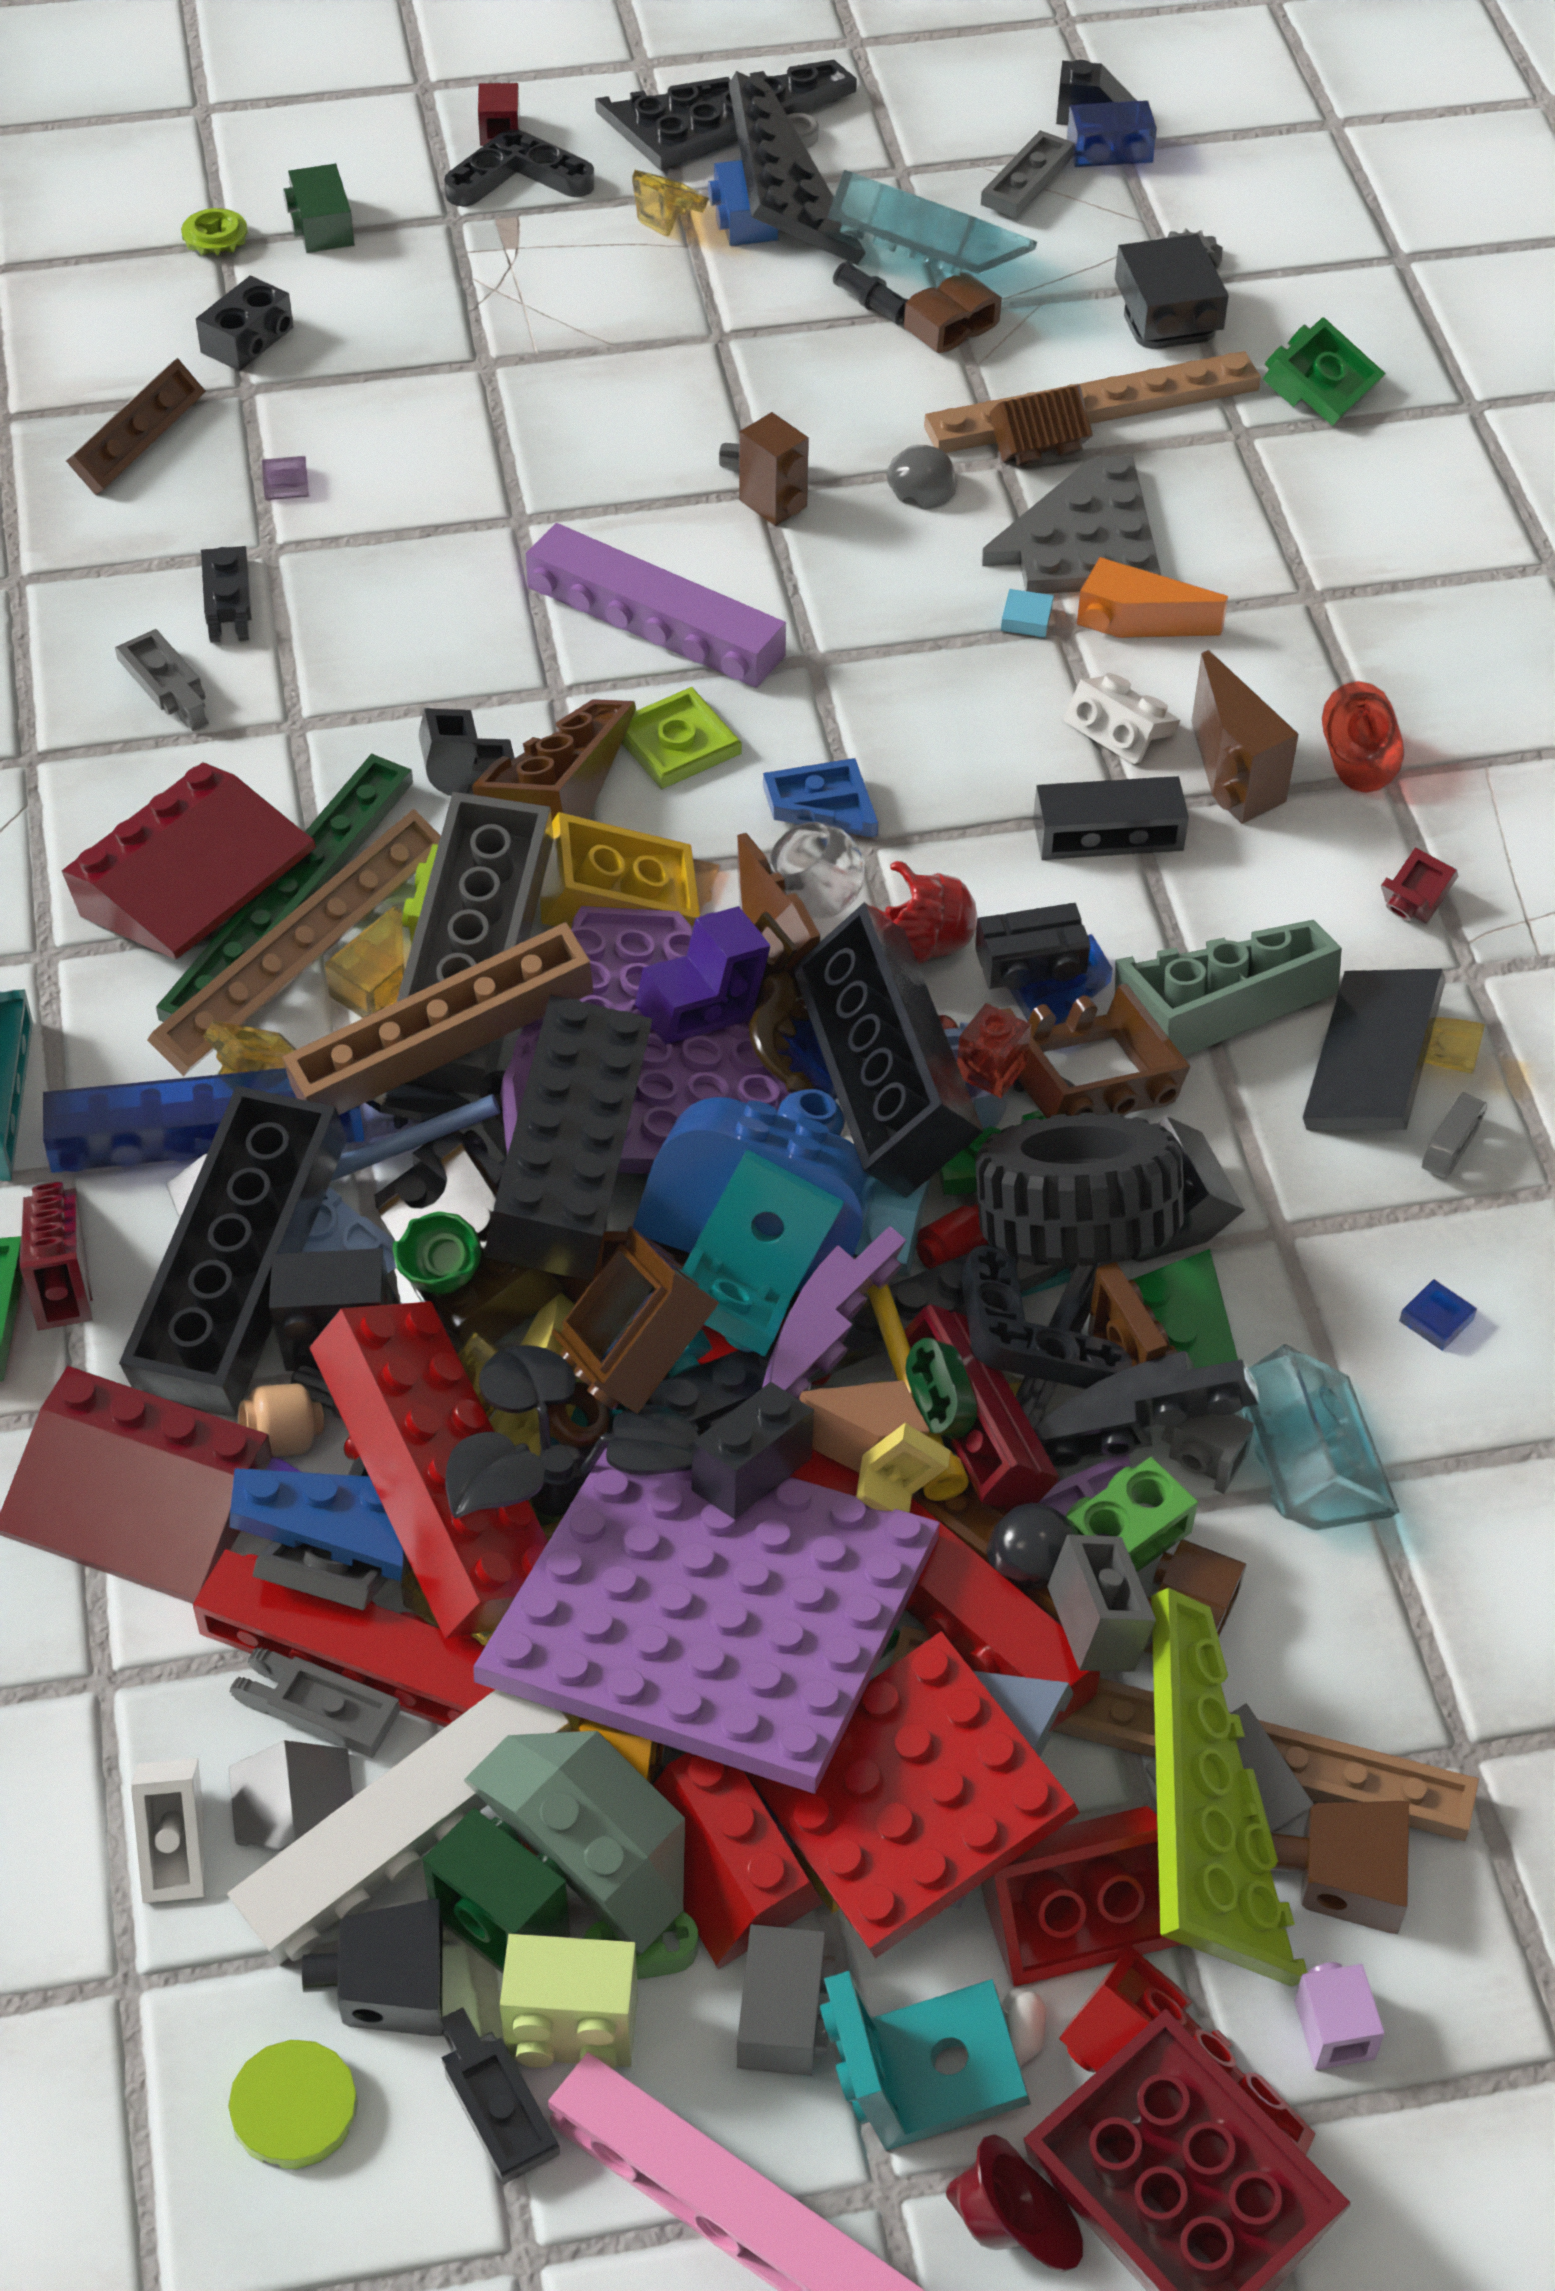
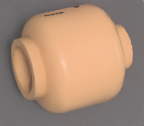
M302 1384L264 1385L255 1387L251 1391L248 1400L240 1402L238 1424L267 1433L273 1457L294 1456L307 1453L312 1445L314 1435L322 1434L324 1414L321 1403L312 1402L309 1391Z

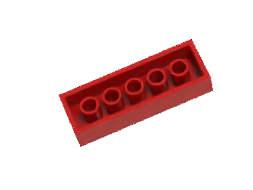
M432 1302L342 1308L309 1348L443 1636L447 1639L494 1631L546 1547L548 1540L528 1500L507 1507L478 1510L457 1519L451 1513L445 1481L447 1462L452 1450L466 1437L477 1433L495 1431Z

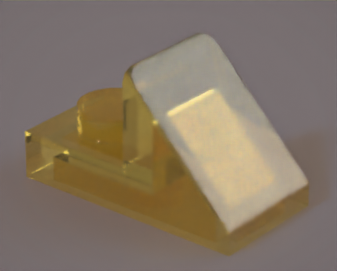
M636 169L632 175L638 220L663 236L670 235L679 213L685 215L687 209L703 213L709 201V197L680 181Z
M213 1020L203 1037L218 1052L216 1058L222 1064L218 1072V1078L232 1093L236 1085L270 1092L289 1081L282 1056L297 1049L281 1033Z

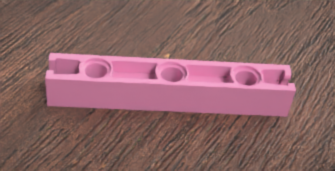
M589 2052L585 2054L548 2100L549 2109L553 2111L550 2117V2125L553 2129L776 2290L925 2291Z

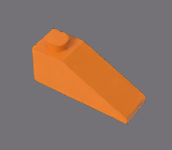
M1099 557L1080 590L1077 625L1119 638L1220 636L1224 628L1228 596Z

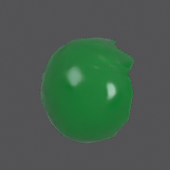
M442 1211L410 1219L407 1229L400 1240L394 1241L392 1245L396 1268L400 1274L417 1290L435 1295L452 1293L463 1287L474 1275L482 1254L481 1243L475 1228L460 1215Z

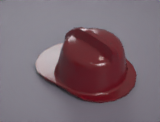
M996 2134L983 2137L977 2147L976 2162L952 2180L945 2192L946 2198L961 2216L972 2237L981 2246L990 2250L1022 2246L1035 2259L1053 2270L1066 2272L1075 2269L1083 2257V2238L1078 2222L1067 2202L1041 2175L1025 2162L1019 2152L1006 2139Z

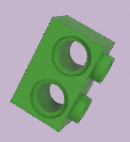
M1149 1457L1134 1469L1128 1466L1119 1471L1109 1482L1108 1487L1092 1499L1087 1496L1077 1501L1069 1509L1066 1517L1074 1523L1080 1535L1097 1536L1096 1534H1107L1122 1537L1135 1570L1139 1572L1162 1555L1164 1551L1169 1550L1180 1542L1181 1539L1192 1533L1198 1501L1152 1457ZM1139 1504H1149L1155 1508H1146Z

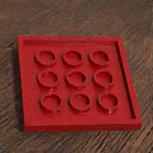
M942 1631L869 1681L815 1794L745 1771L750 1781L875 1959L1080 1814L1073 1799Z

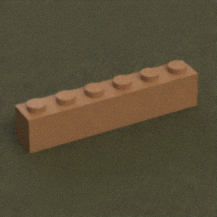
M566 922L282 1056L291 1088L297 1099L335 1106L338 1115L544 1017L550 994L580 1000L594 993L590 960Z

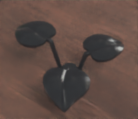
M531 1345L508 1347L504 1351L499 1350L482 1367L479 1375L480 1392L490 1406L503 1412L524 1413L536 1408L539 1421L540 1456L532 1453L529 1446L525 1443L514 1446L512 1441L501 1433H477L460 1441L452 1450L447 1462L445 1486L449 1507L455 1519L478 1510L515 1505L530 1498L533 1508L539 1513L553 1517L565 1515L575 1499L577 1486L584 1484L606 1448L607 1462L610 1466L621 1472L634 1475L667 1474L692 1469V1442L699 1435L683 1416L667 1407L644 1405L638 1414L630 1409H626L620 1412L613 1420L614 1434L606 1433L601 1435L581 1468H578V1464L570 1452L562 1448H551L549 1412L547 1405L563 1404L573 1398L576 1380L572 1367L563 1357L543 1347Z

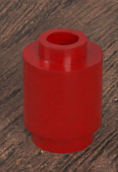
M978 1205L971 1207L960 1206L919 1230L916 1250L920 1261L926 1268H934L971 1252L977 1246L989 1244L980 1231Z

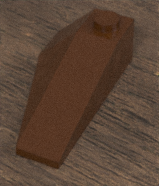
M590 700L555 723L556 732L542 739L532 737L524 742V753L513 760L502 756L493 762L472 785L473 794L548 806L551 809L552 822L558 812L589 819L635 714V701Z
M747 832L737 835V873L740 908L754 925L762 913L768 912L792 940L798 950L783 971H788L792 977L796 978L792 967L820 942V933L796 893L786 895L784 890L786 888L785 879L779 872L771 874L767 857ZM767 926L762 935L771 945L769 957L776 962L783 952V944ZM804 999L798 1000L803 1006H806Z

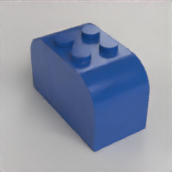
M714 1097L692 1104L678 1117L654 1159L632 1226L634 1229L651 1240L691 1253L745 1151L748 1149L844 1201L839 1214L796 1291H802L818 1266L837 1246H840L854 1258L874 1198L876 1180L863 1171L855 1145L852 1142L829 1133V1129L818 1121L806 1118L795 1121L778 1115V1111L773 1106L760 1101L752 1100L744 1103L732 1098ZM762 1212L755 1216V1225L763 1234L775 1236L784 1231L783 1222L776 1214Z

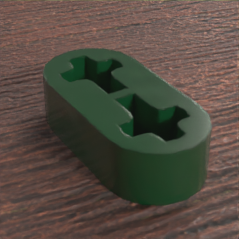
M923 1338L910 1349L905 1366L906 1376L916 1406L931 1433L951 1439H960L972 1429L977 1416L976 1398L963 1361L956 1347L932 1338Z

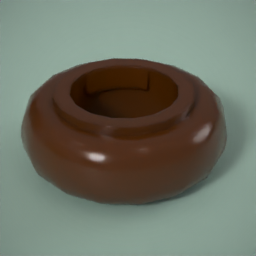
M576 1382L574 1396L570 1401L563 1404L547 1405L550 1434L563 1445L578 1449L589 1448L595 1445L600 1436L608 1431L610 1421L608 1406L588 1392L589 1385ZM566 1404L577 1406L583 1411L587 1419V1427L579 1426L569 1418Z

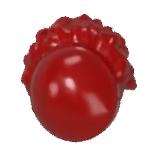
M895 861L890 865L891 870L903 876L910 889L912 898L899 906H887L885 912L877 907H871L905 930L918 965L928 961L929 958H938L958 953L966 947L974 936L978 918L976 902L966 884L959 878L941 873L917 875L902 861Z

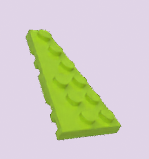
M1166 1588L1151 1596L1152 1611L1156 1618L1152 1630L1161 1936L1292 1987L1298 1985L1302 1974H1306L1308 1971L1304 1958L1294 1960L1286 1928L1295 1925L1289 1902H1280L1275 1889L1271 1869L1276 1866L1278 1859L1254 1769H1244L1236 1740L1245 1737L1239 1715L1230 1714L1225 1701L1221 1683L1225 1682L1229 1675L1211 1608L1173 1589Z

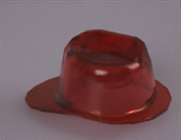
M1361 681L1343 684L1332 692L1324 704L1321 718L1324 736L1328 744L1334 769L1340 780L1352 790L1364 793L1381 790L1394 780L1401 770L1404 759V744L1398 717L1385 692L1374 684Z

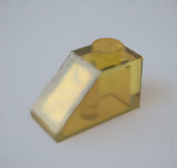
M395 906L325 962L329 996L361 1018L367 1017L397 1002L406 968V952L402 911Z

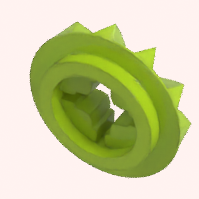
M209 208L189 216L182 224L181 234L188 250H198L201 256L209 252L219 256L220 252L227 251L233 253L236 246L245 244L248 229L245 219L239 213L229 209Z

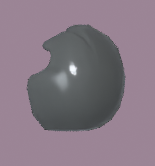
M914 445L907 447L892 459L886 474L890 488H892L901 502L905 500V497H912L923 509H930L946 503L956 492L957 480L952 461L945 452L933 446Z

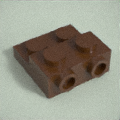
M1117 1262L1096 1268L1088 1335L1115 1342L1123 1347L1132 1359V1366L1158 1357L1178 1353L1172 1345H1169L1167 1333L1163 1325L1156 1320L1151 1308L1146 1304L1144 1305L1143 1296L1137 1283L1133 1279L1127 1280Z

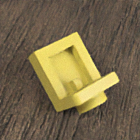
M904 1423L863 1454L856 1494L857 1499L875 1510L893 1512L895 1508L909 1513L912 1494L948 1468L950 1450L907 1423Z

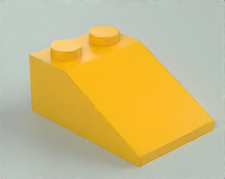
M558 812L552 822L554 840L539 896L542 924L556 927L566 922L571 929L573 919L580 907L591 906L679 911L690 925H694L695 918L700 917L692 847L690 844Z

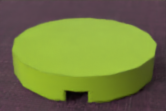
M290 2039L266 2046L245 2062L232 2082L228 2108L235 2137L251 2157L262 2163L265 2160L270 2164H279L280 2168L299 2169L323 2161L342 2146L350 2133L349 2128L353 2123L354 2114L356 2117L358 2099L351 2071L335 2051L315 2041Z

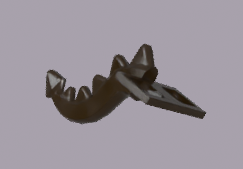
M764 912L755 923V927L762 934L768 926L782 942L783 952L776 962L768 955L755 1008L758 1006L759 1008L754 1012L749 1024L750 1042L762 1065L785 1084L787 1092L794 1093L806 1089L817 1090L804 1072H792L789 1069L793 1063L791 1057L778 1053L787 1051L790 1047V1043L782 1036L794 1038L797 1034L792 1021L805 1022L810 1017L807 1009L798 1001L803 999L796 978L792 977L788 971H783L798 948L768 912Z

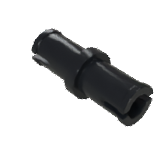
M848 260L845 263L842 262L837 267L833 275V283L836 286L857 297L859 304L868 310L874 308L897 325H900V322L904 323L905 305L908 299L889 289L886 281L882 278L869 276Z

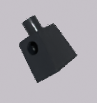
M429 1899L345 1916L339 1922L338 1953L303 1954V1992L337 1991L341 2020L343 2024L349 2027L426 2036H443V2024L440 2021V2018L443 2017V1920L440 1900Z

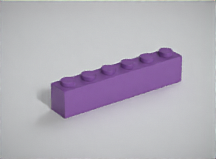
M555 523L526 552L528 588L567 604L578 611L585 612L610 623L617 628L644 638L655 645H660L687 657L694 662L721 672L732 679L757 688L786 656L785 621L559 523Z

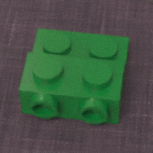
M1322 317L1311 328L1305 324L1300 327L1287 344L1290 346L1288 349L1281 345L1273 352L1264 364L1269 370L1263 377V380L1293 408L1303 399L1330 425L1334 426L1381 381L1386 373L1325 317Z

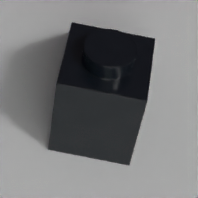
M1081 59L1074 61L1062 60L1056 124L1135 130L1137 100L1102 63H1091Z

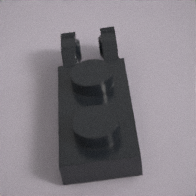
M246 546L202 549L204 614L206 624H208L210 643L221 642V623L225 622L235 623V632L238 635L239 641L249 640L248 621L252 620Z

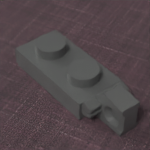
M157 629L115 647L117 660L167 715L178 712L182 722L192 731L209 724L204 712V707L206 706L203 700L206 699V696L201 686L200 677Z

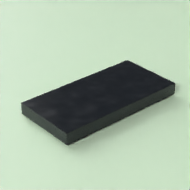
M1442 968L1344 971L1302 1117L1306 1130H1407L1446 982Z

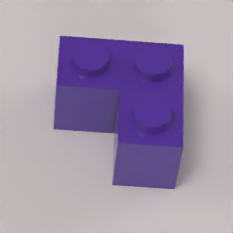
M739 906L696 917L686 956L643 967L635 1006L643 1016L653 1018L651 1027L665 1045L749 1021L753 1016L771 945Z

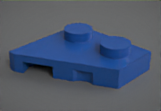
M856 758L763 773V789L774 820L867 837L878 836V821Z

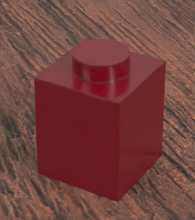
M479 83L478 125L480 146H484L504 131L520 130L518 83Z

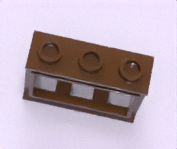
M1128 984L1118 985L1107 1014L1096 1016L1097 1006L1089 996H1082L1074 1002L1066 1023L1054 1025L1056 1016L1046 1004L1039 1005L1032 1011L1026 1028L1011 1008L1001 1009L993 1033L1003 1041L1007 1049V1058L1011 1071L1046 1119L1051 1118L1053 1115L1066 1114V1116L1080 1115V1113H1095V1115H1108L1111 1113L1125 1116L1136 1111L1168 1106L1171 1103H1175L1180 1095L1182 1085L1191 1067ZM1113 1037L1139 1072L1068 1087L1043 1052Z
M631 1226L628 1227L625 1246L620 1243L561 1323L564 1327L563 1330L559 1332L554 1328L551 1333L563 1347L559 1355L575 1368L574 1374L589 1385L587 1389L589 1393L613 1410L621 1403L638 1414L718 1306L719 1302L698 1287L699 1283L682 1271L683 1267L674 1260L675 1257ZM655 1287V1292L652 1294L650 1299L647 1301V1303L638 1313L636 1318L624 1332L622 1337L610 1351L605 1360H603L601 1357L607 1351L609 1346L612 1344V1342L624 1328L626 1323L638 1309V1307L649 1294V1292L652 1290V1288Z

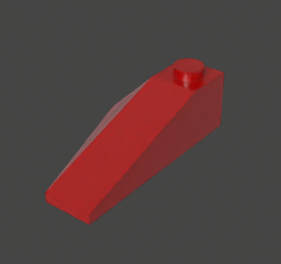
M1132 1946L1125 1950L1059 2037V2040L1067 2046L1071 2058L1086 2071L1095 2073L1161 2012L1167 2009L1305 2155H1307L1316 2133L1264 2077L1254 2072L1244 2074L1236 2066L1235 2057L1230 2051L1233 2044L1220 2030H1213L1211 2033L1203 2030L1186 2012L1193 2001L1179 1986Z

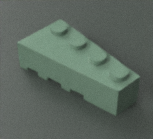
M1313 919L1251 932V940L1236 942L1226 940L1225 937L1206 941V949L1182 954H1179L1177 947L1157 951V959L1136 963L1133 956L1116 959L1115 993L1118 985L1128 984L1184 1057L1337 994L1339 992L1342 948Z

